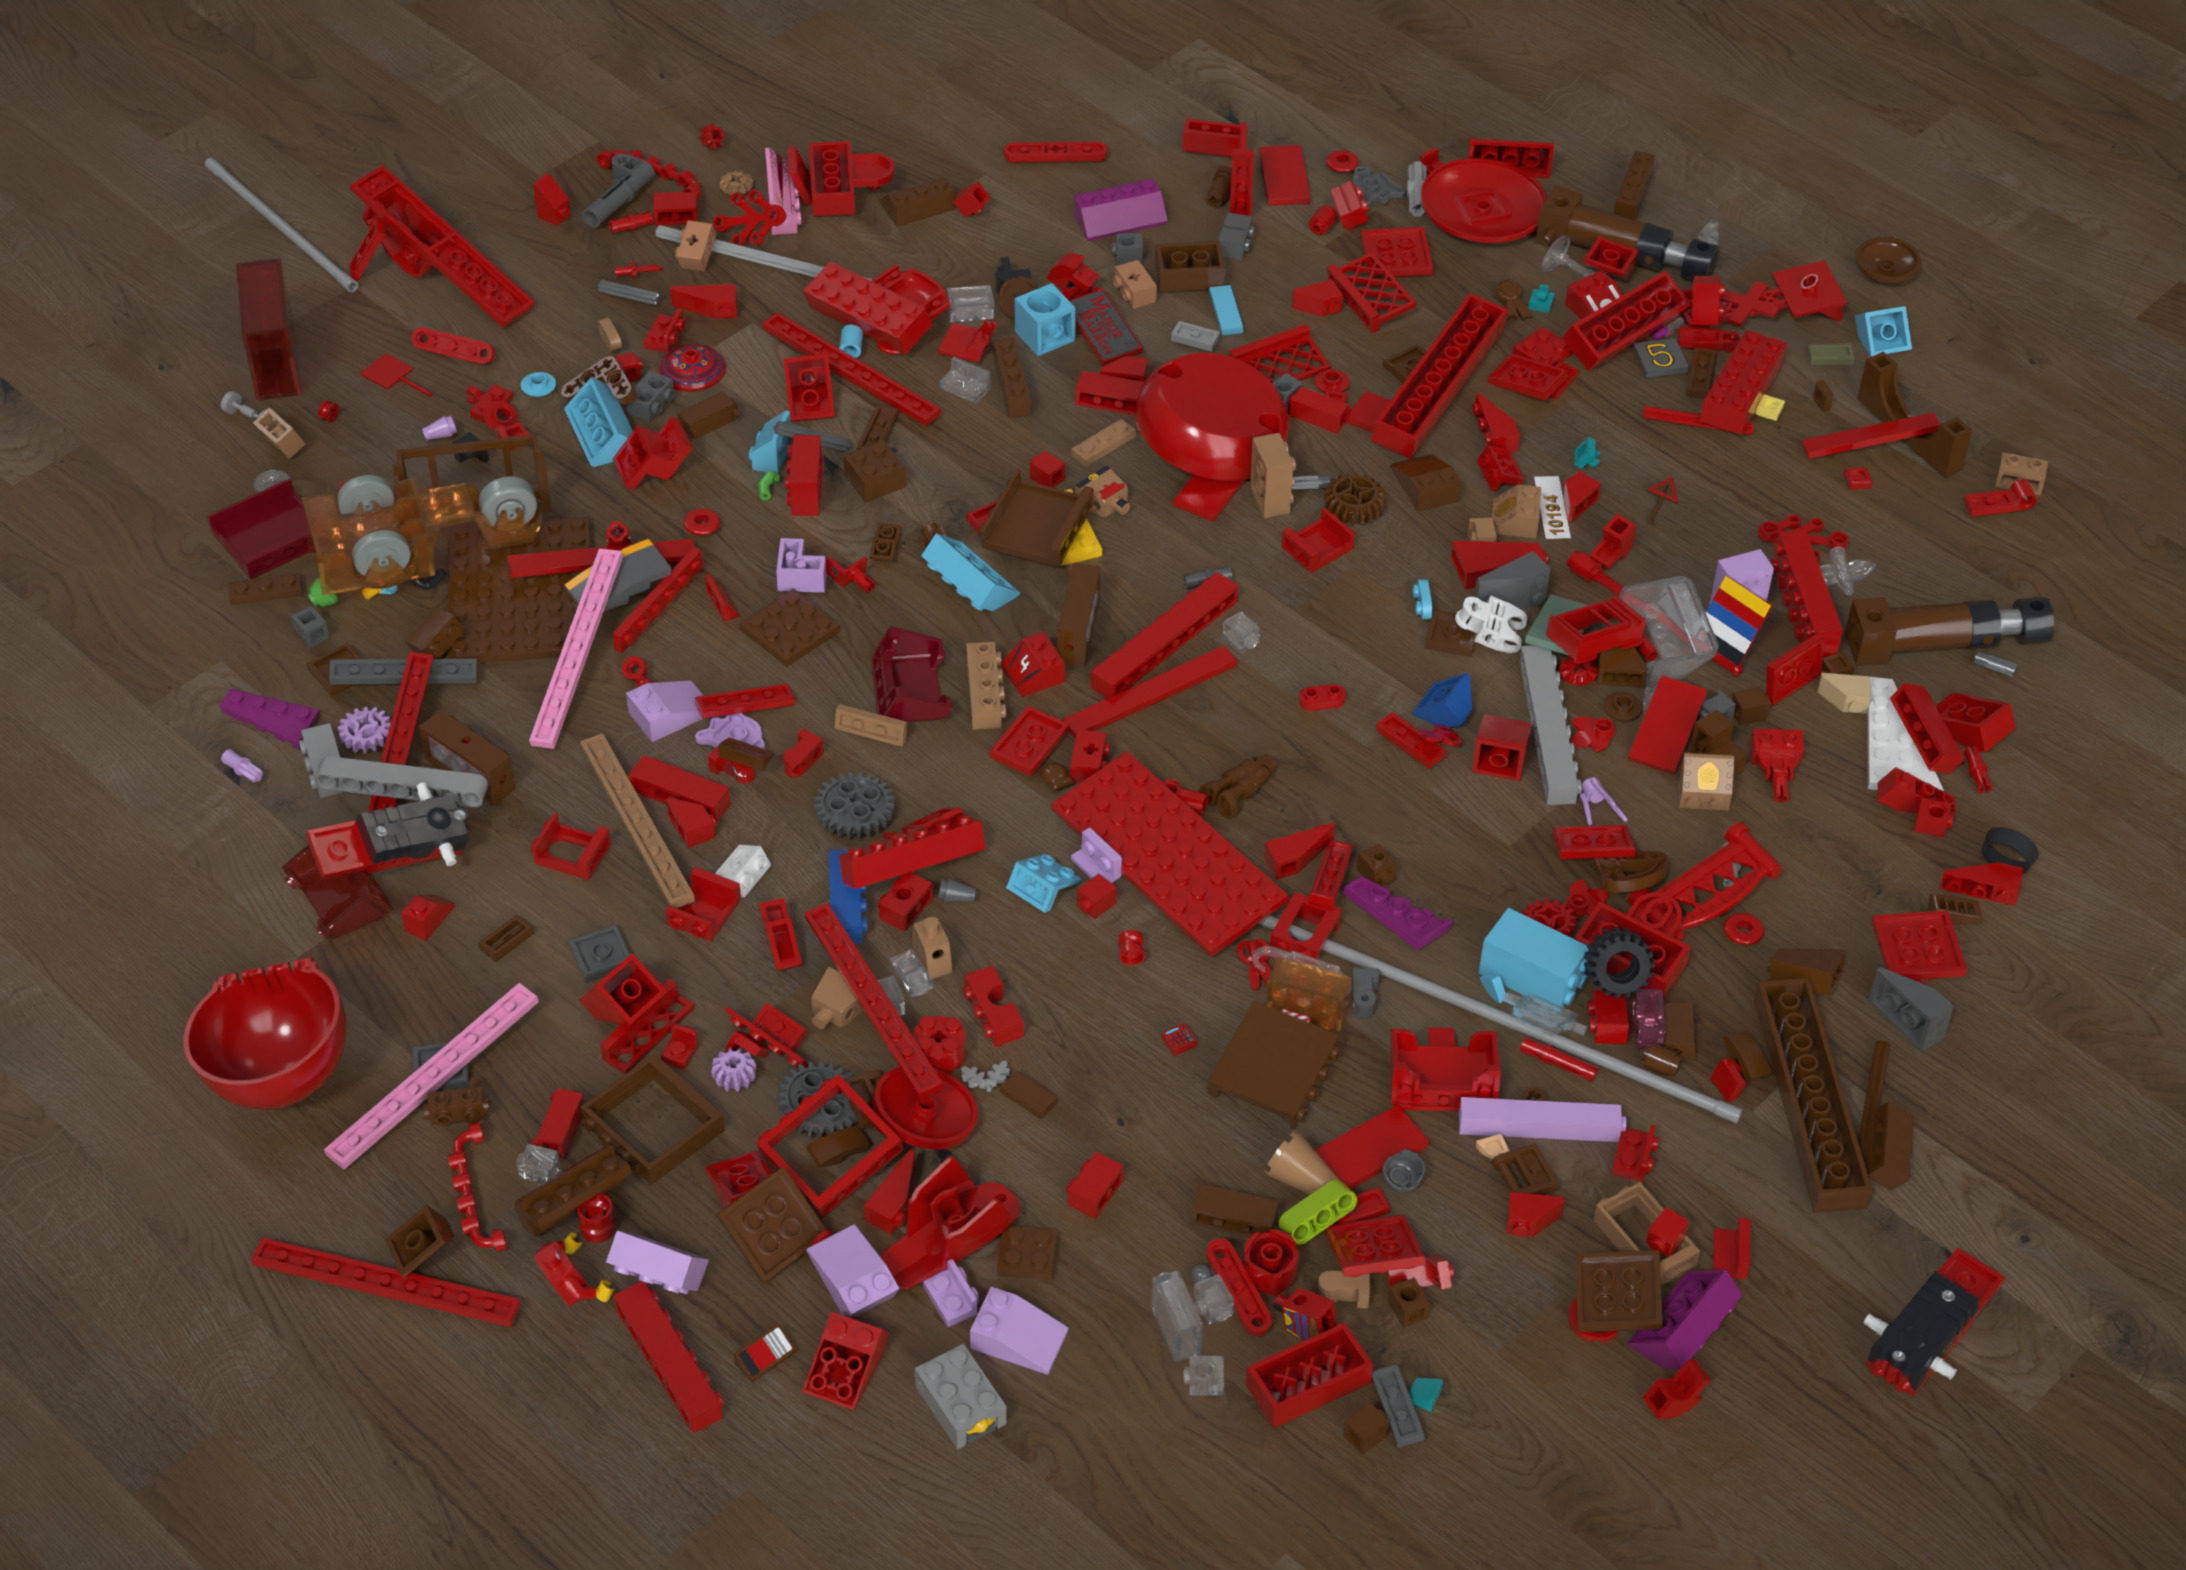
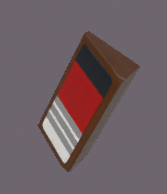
M775 1324L735 1352L734 1361L739 1370L753 1383L797 1351L779 1324Z

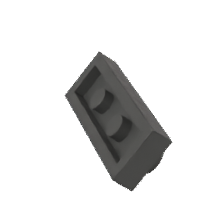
M1395 1364L1374 1370L1372 1372V1382L1382 1409L1388 1417L1389 1427L1397 1448L1424 1441V1432L1398 1365Z

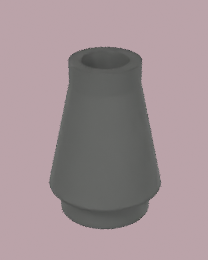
M949 877L948 880L941 879L938 899H943L944 902H974L976 888Z

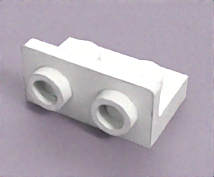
M738 845L715 874L740 883L741 897H746L769 869L771 863L761 846Z

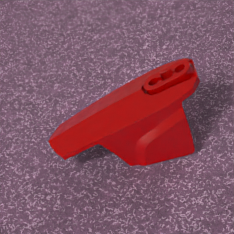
M950 1156L915 1189L913 1196L908 1201L905 1236L879 1256L886 1264L899 1289L908 1290L947 1269V1261L953 1259L955 1263L959 1262L1002 1233L1020 1214L1019 1199L1000 1183L986 1182L975 1186L959 1162L953 1156Z

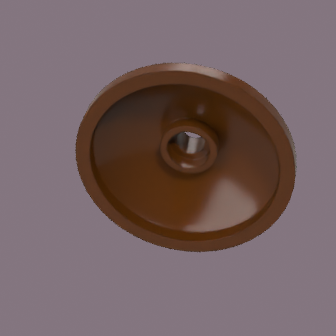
M1876 237L1863 242L1858 247L1855 257L1858 268L1866 276L1883 283H1900L1909 280L1918 273L1921 265V257L1912 245L1892 237Z

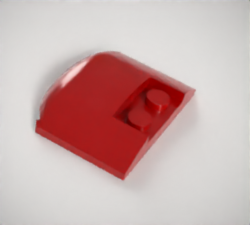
M893 265L871 280L925 307L930 320L951 307L944 288L935 279L919 270L909 267L908 271H900L899 265Z

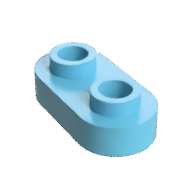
M1418 579L1417 584H1413V598H1417L1415 603L1416 615H1420L1421 620H1431L1432 601L1428 579Z

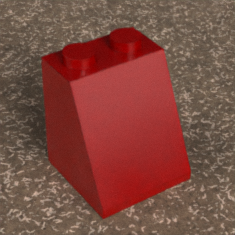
M1484 714L1476 739L1472 772L1520 781L1530 741L1532 723Z
M632 953L580 998L579 1001L596 1020L630 1026L667 991Z

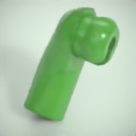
M773 470L767 471L758 482L761 500H769L771 497L769 486L771 484L776 485L778 484L777 481H780V475Z

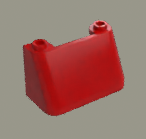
M1391 1029V1100L1394 1106L1398 1105L1402 1110L1459 1112L1461 1097L1498 1099L1501 1070L1496 1031L1476 1032L1470 1037L1468 1047L1417 1046L1414 1032L1407 1029Z

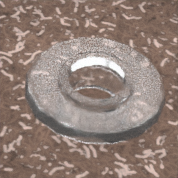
M280 470L265 471L256 477L254 487L257 492H260L290 477Z

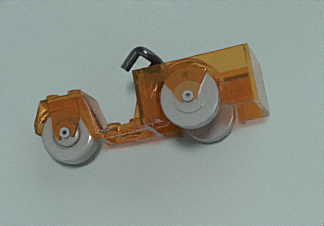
M398 474L393 475V492L392 486L384 478L374 475H363L349 480L341 487L337 495L338 506L335 503L332 486H327L328 493L302 497L307 538L322 595L362 588H390L407 580H411L420 589L429 590L434 588L447 575L443 568H440L435 573L433 549L440 532V527L475 521L490 549H497L534 542L543 523V513L537 493L533 491L532 486L527 481L512 476L498 478L490 482L479 493L476 486L472 483L429 489L428 486L417 488L415 478L399 481ZM432 576V577H431L429 580H427V581H425V580L422 579L423 577Z

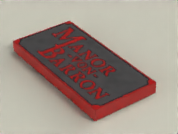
M1103 288L1069 300L1075 307V325L1102 366H1106L1122 357L1134 356L1143 352V347Z

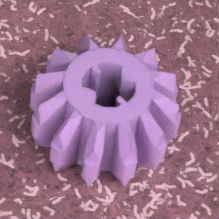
M729 1048L728 1053L720 1051L718 1058H713L711 1073L712 1078L716 1080L718 1088L724 1087L727 1092L731 1088H735L739 1092L740 1087L748 1089L749 1082L754 1081L756 1077V1063L752 1060L750 1052L743 1053L741 1048L735 1052Z

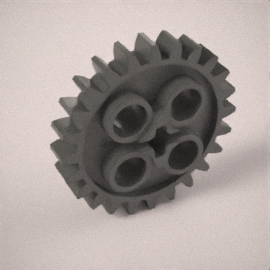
M859 771L857 776H853L852 772L848 773V777L839 774V780L831 777L830 784L823 783V790L818 789V796L815 797L814 806L817 821L822 822V828L829 827L830 834L837 830L838 837H841L844 833L847 834L848 839L852 837V834H856L857 838L860 839L861 833H865L870 837L871 830L879 833V826L886 828L887 821H892V814L895 813V798L892 796V789H888L887 782L880 783V777L872 780L871 773L866 777H862L861 771Z
M811 1061L808 1064V1068L799 1064L798 1071L791 1069L789 1076H784L782 1084L779 1085L777 1102H779L778 1111H782L783 1116L788 1112L792 1113L799 1107L805 1097L812 1096L820 1090L821 1085L827 1079H833L838 1074L845 1079L851 1077L852 1074L847 1073L843 1075V1067L833 1070V1063H830L827 1068L824 1067L822 1061L819 1062L818 1067H815ZM839 1092V1094H836L799 1125L797 1133L807 1130V1137L810 1138L814 1132L817 1133L819 1139L823 1133L828 1135L835 1131L852 1127V1124H857L858 1121L847 1098Z

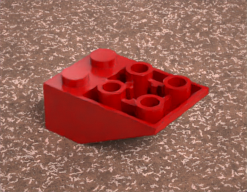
M831 1312L802 1392L855 1410L881 1359L890 1333L875 1326Z

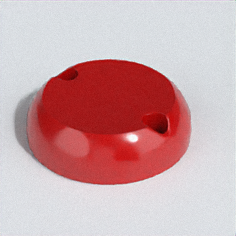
M1191 353L1165 362L1147 377L1140 389L1135 405V422L1148 446L1173 466L1208 479L1237 481L1251 478L1252 443L1255 437L1279 433L1283 442L1288 441L1290 430L1289 416L1284 400L1274 384L1251 365L1222 354Z

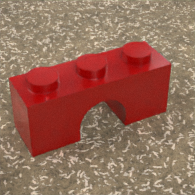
M994 966L965 974V986H962V992L965 1000H970L972 1003V1011L976 1020H981L985 1037L987 1039L990 1038L995 1047L1023 1038L1024 1021L1014 1003L1003 1006L993 1004L1003 1000V983Z

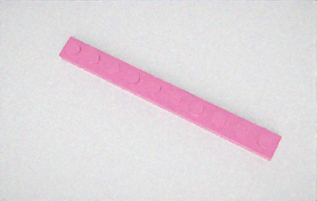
M600 548L598 550L530 736L529 742L531 746L555 748L623 559L622 551Z
M518 983L324 1149L326 1156L342 1169H346L428 1098L429 1092H435L533 1008L538 1003V997Z

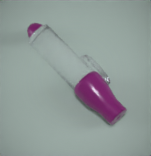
M1678 318L1660 328L1652 335V339L1656 341L1660 338L1670 337L1678 327L1684 325L1685 319Z

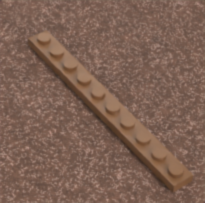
M601 733L580 741L585 756L668 905L679 908L695 902L693 892L604 734Z

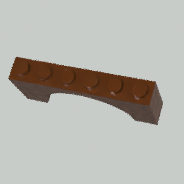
M1884 351L1866 359L1857 399L1883 423L1913 417L1908 411L1899 391L1897 380L1898 364ZM1955 417L1940 424L1935 433L1902 440L1945 478L1962 470L1972 429L1961 419Z

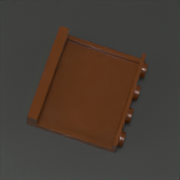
M1017 469L1013 477L1008 479L1004 492L999 494L997 504L990 510L986 523L980 527L979 537L982 540V548L1060 567L1095 504L1093 488L1084 486L1081 493L1076 494L1021 480L1020 470Z
M1253 1000L1208 1079V1095L1218 1098L1222 1091L1291 1120L1290 1129L1294 1130L1298 1122L1302 1123L1308 1112L1307 1106L1309 1102L1315 1101L1319 1092L1318 1086L1320 1082L1326 1081L1332 1060L1337 1061L1340 1055L1339 1035Z

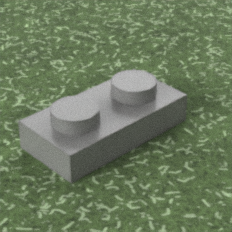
M1182 321L1177 323L1171 333V341L1210 352L1213 351L1220 339V332Z

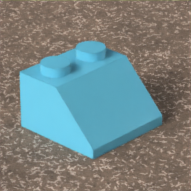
M1906 306L1855 315L1858 338L1870 357L1883 351L1889 354L1912 350Z
M784 411L766 422L762 431L758 432L756 444L749 451V459L752 460V470L762 472L773 470L779 474L788 455V445L792 444V438L776 434L774 426L778 421L791 424L790 411Z

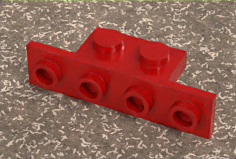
M768 1003L764 1005L752 1023L726 1006L724 1011L731 1016L729 1019L731 1023L740 1029L743 1026L749 1028L748 1034L760 1043L763 1039L768 1041L769 1045L767 1047L780 1056L784 1052L789 1056L786 1061L798 1068L799 1064L808 1068L809 1063L794 1052L809 1031Z

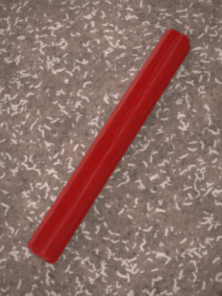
M1645 406L1643 410V418L1728 431L1700 422L1701 414ZM1749 422L1743 434L1752 435L1754 423Z

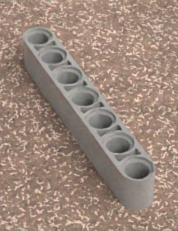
M332 756L324 757L321 760L314 779L319 787L327 790L420 801L416 787L418 784L425 782L433 798L453 795L456 802L460 803L461 806L467 807L480 806L488 787V780L479 774Z

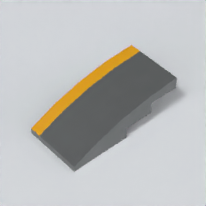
M649 539L620 550L622 551L623 559L604 612L629 603V596L650 589V582L671 575V567ZM593 566L584 570L565 584L566 591L577 605H579Z

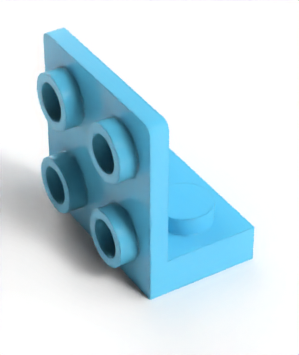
M1042 854L1016 862L1006 888L1046 913L1051 910L1058 890L1079 884L1081 878L1075 875L1072 869L1055 862L1052 856Z

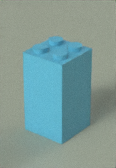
M1508 908L1484 939L1478 973L1481 975L1491 974L1500 976L1503 986L1561 1013L1566 1005L1570 1006L1576 995L1575 991L1578 988L1582 989L1587 981L1588 976L1585 975L1587 970L1584 967V962L1587 961L1584 958V952H1589L1587 945Z

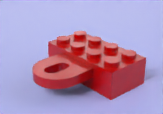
M1652 892L1640 896L1626 914L1599 902L1574 938V940L1588 945L1589 942H1595L1593 937L1596 934L1599 937L1603 935L1602 930L1604 929L1612 932L1613 927H1619L1621 931L1623 928H1628L1631 932L1637 933L1653 954L1652 959L1655 962V967L1650 968L1653 971L1652 978L1647 977L1646 979L1649 984L1646 987L1642 985L1639 988L1663 1000L1689 962L1690 946L1673 938L1681 926V907L1675 899L1663 893ZM1657 907L1665 909L1666 913L1659 923L1652 924L1647 921L1653 909ZM1627 951L1614 954L1607 962L1606 971L1609 973L1622 972L1629 966L1632 954Z

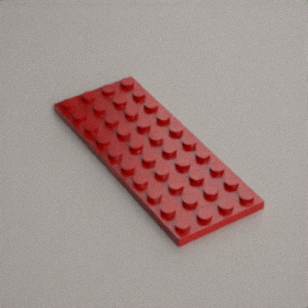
M1128 751L1051 803L1052 811L1081 838L1082 832L1091 828L1122 857L1121 875L1210 957H1213L1289 901L1288 894Z

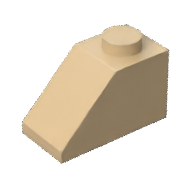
M1821 673L1818 693L1842 712L1867 714L1871 699L1870 677Z

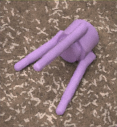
M1592 777L1582 783L1581 789L1583 793L1580 795V798L1583 802L1589 826L1592 825V818L1588 801L1599 803L1603 799L1606 800L1624 822H1627V817L1605 791L1598 778Z

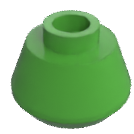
M317 577L309 588L311 593L308 596L315 606L320 605L321 607L337 604L339 597L332 585L325 577Z

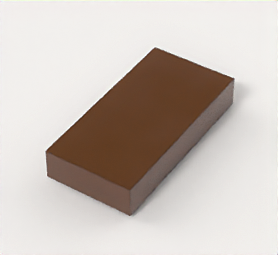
M1016 1071L1000 1086V1093L1040 1119L1058 1103V1097L1019 1071Z

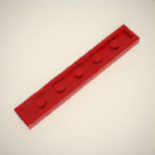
M1932 412L1802 440V447L1808 459L1935 433L1939 428L1940 422L1935 413Z

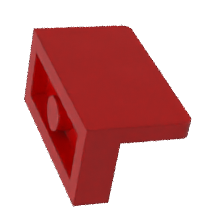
M1739 1218L1736 1230L1714 1229L1713 1270H1727L1731 1278L1746 1280L1750 1266V1219Z

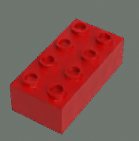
M1342 1323L1248 1366L1246 1387L1272 1427L1276 1428L1371 1384L1373 1364L1347 1325Z

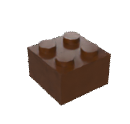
M884 440L843 455L844 475L865 503L906 487L905 467Z

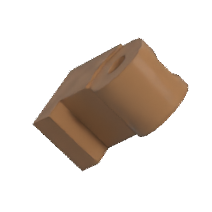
M1325 1271L1319 1276L1317 1294L1333 1300L1334 1303L1338 1300L1357 1302V1308H1368L1370 1296L1369 1273L1358 1277H1344L1341 1271Z

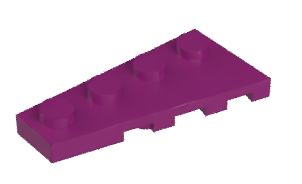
M231 688L220 704L221 712L245 724L249 722L255 725L257 730L267 731L275 735V738L282 742L286 740L292 743V746L300 750L299 741L303 740L301 730L314 727L320 717L319 709Z
M1363 876L1345 886L1344 895L1417 951L1449 931L1452 927V921L1446 918L1442 921L1433 916L1434 912L1426 908L1420 910L1410 905V900L1390 895V890Z

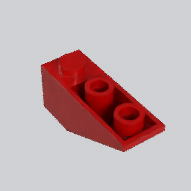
M1476 393L1475 403H1472V412L1478 418L1479 430L1483 431L1485 446L1491 445L1509 449L1511 452H1517L1520 433L1514 419L1483 395Z
M1897 767L1877 782V801L1896 811L1917 813L1921 798L1950 803V814L1956 816L1954 796Z
M1335 823L1319 825L1309 830L1265 842L1264 860L1275 879L1278 880L1300 873L1325 850L1329 840H1334Z
M1997 862L1944 870L1939 889L2015 906L2024 868Z

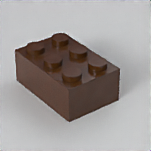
M1220 241L1156 244L1155 267L1160 292L1206 290L1209 287L1224 286L1225 266Z

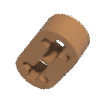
M609 317L597 320L599 333L610 352L621 350L622 344L619 334Z

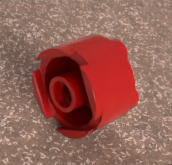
M947 1016L922 1017L914 1029V1039L933 1068L952 1074V1070L957 1067L960 1068L966 1058L965 1032L960 1020Z
M1269 1230L1267 1233L1259 1231L1250 1236L1244 1246L1243 1265L1257 1291L1267 1293L1270 1296H1279L1293 1285L1297 1277L1299 1252L1294 1239L1280 1230Z

